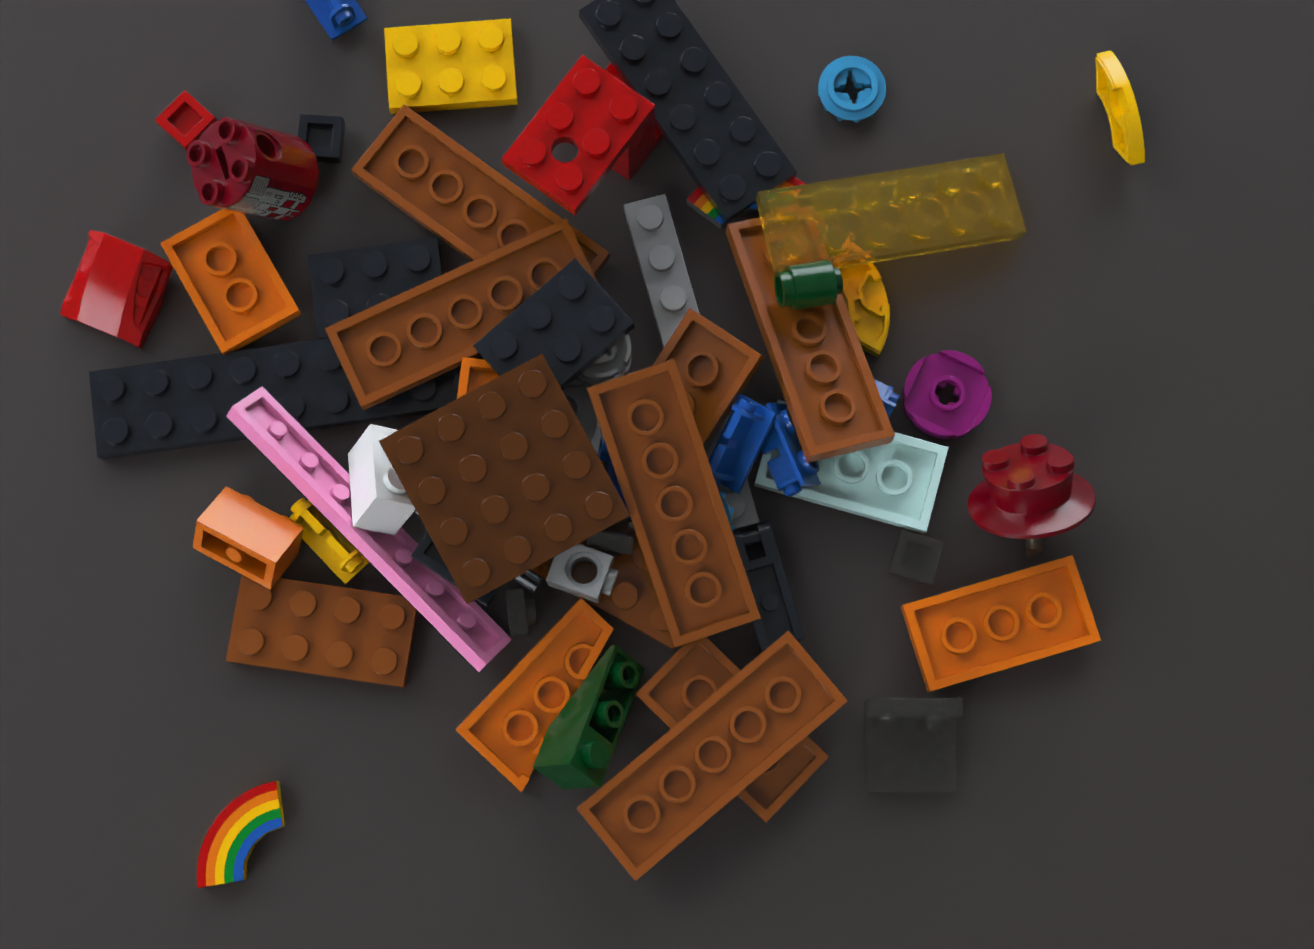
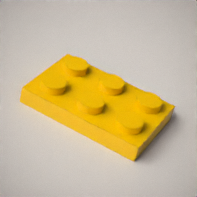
M511 18L384 28L388 102L391 114H396L404 104L416 113L518 105Z

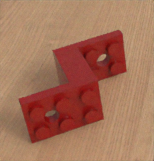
M581 55L501 160L503 166L576 216L611 169L630 181L661 141L663 135L655 126V104L627 86L611 62L604 70L584 55ZM561 143H571L578 149V154L570 162H560L552 155L554 148Z

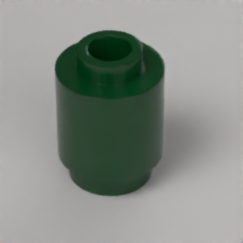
M829 260L786 266L784 271L776 272L774 275L775 296L781 308L790 307L791 310L835 304L837 294H841L843 291L841 272L839 268H833Z

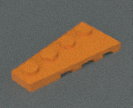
M579 598L456 728V731L521 793L534 770L533 765L548 727L586 679L614 629L582 598Z

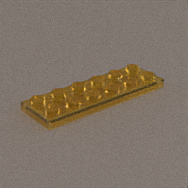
M1004 153L758 191L755 198L774 275L776 272L784 271L785 267L790 265L829 260L833 268H845L1020 239L1027 232Z

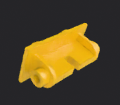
M301 498L292 505L290 510L293 514L289 518L296 524L304 527L302 539L344 584L353 579L369 563L366 557L309 500L306 501L305 498Z

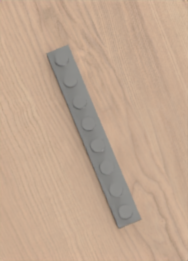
M662 194L624 204V213L662 347L664 348L689 308L698 313L699 310L666 195ZM729 414L705 450L708 460L724 429ZM747 479L740 494L735 493L722 484L720 487H717L718 491L726 493L725 499L729 507L735 509L731 515L732 525L735 527L734 530L748 528L759 523Z

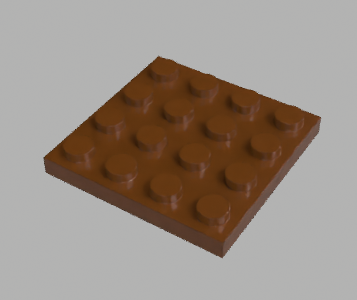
M543 354L532 358L379 440L467 604L630 516Z

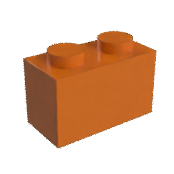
M226 486L196 520L193 548L271 590L298 556L304 527L296 524L289 517L279 515L257 503L250 496L240 494Z

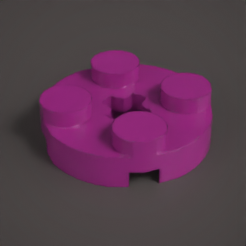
M955 350L940 351L937 354H931L918 360L906 376L902 388V407L905 416L912 421L916 428L929 436L939 439H959L983 421L991 405V386H988V380L984 376L985 371L982 366L971 356ZM947 384L954 387L953 395L958 397L957 403L941 404L939 396L935 394V389H943Z

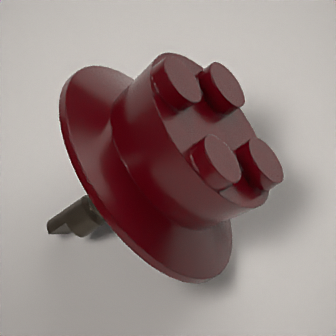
M1031 434L1023 437L1020 443L990 450L982 455L984 480L969 495L967 507L972 521L983 530L1001 537L1025 539L1026 555L1030 557L1043 551V538L1062 534L1086 521L1095 508L1096 498L1091 484L1080 475L1074 473L1075 460L1069 451L1058 445L1048 443L1047 438L1043 435Z

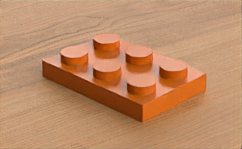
M221 209L160 243L223 355L245 347L302 315L245 213Z

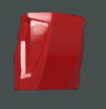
M90 230L88 233V245L75 278L63 301L60 315L115 336L142 349L159 314L164 292L174 267L170 262L144 248L107 233Z

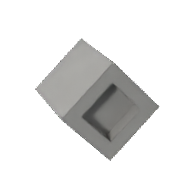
M577 544L554 557L546 582L548 586L599 604L602 593L608 596L611 595L619 570L612 568L614 563L612 555ZM582 561L593 563L598 570L596 578L587 584L578 583L572 578L574 566Z

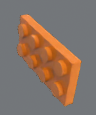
M1073 555L901 606L927 693L1101 641Z

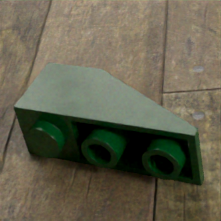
M611 645L548 727L533 768L563 790L601 787L644 668L617 645Z

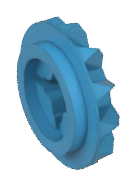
M844 56L832 61L823 70L818 83V96L823 103L824 111H829L836 116L838 121L851 120L858 123L869 116L873 117L883 104L886 95V82L880 69L873 62L859 56ZM849 75L854 87L864 90L858 92L855 104L850 100L848 93L840 92L845 89Z

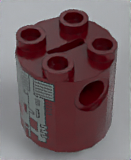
M223 117L211 124L200 136L199 140L192 141L187 149L186 158L188 164L192 166L194 187L199 194L200 201L205 205L273 220L289 221L300 216L310 205L317 189L319 171L316 155L310 145L298 136Z

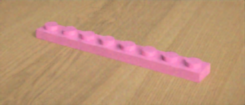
M263 386L231 407L226 417L478 672L510 643L512 639L475 601L467 604L459 588L411 557L419 544L402 527L395 535L353 527L349 474Z

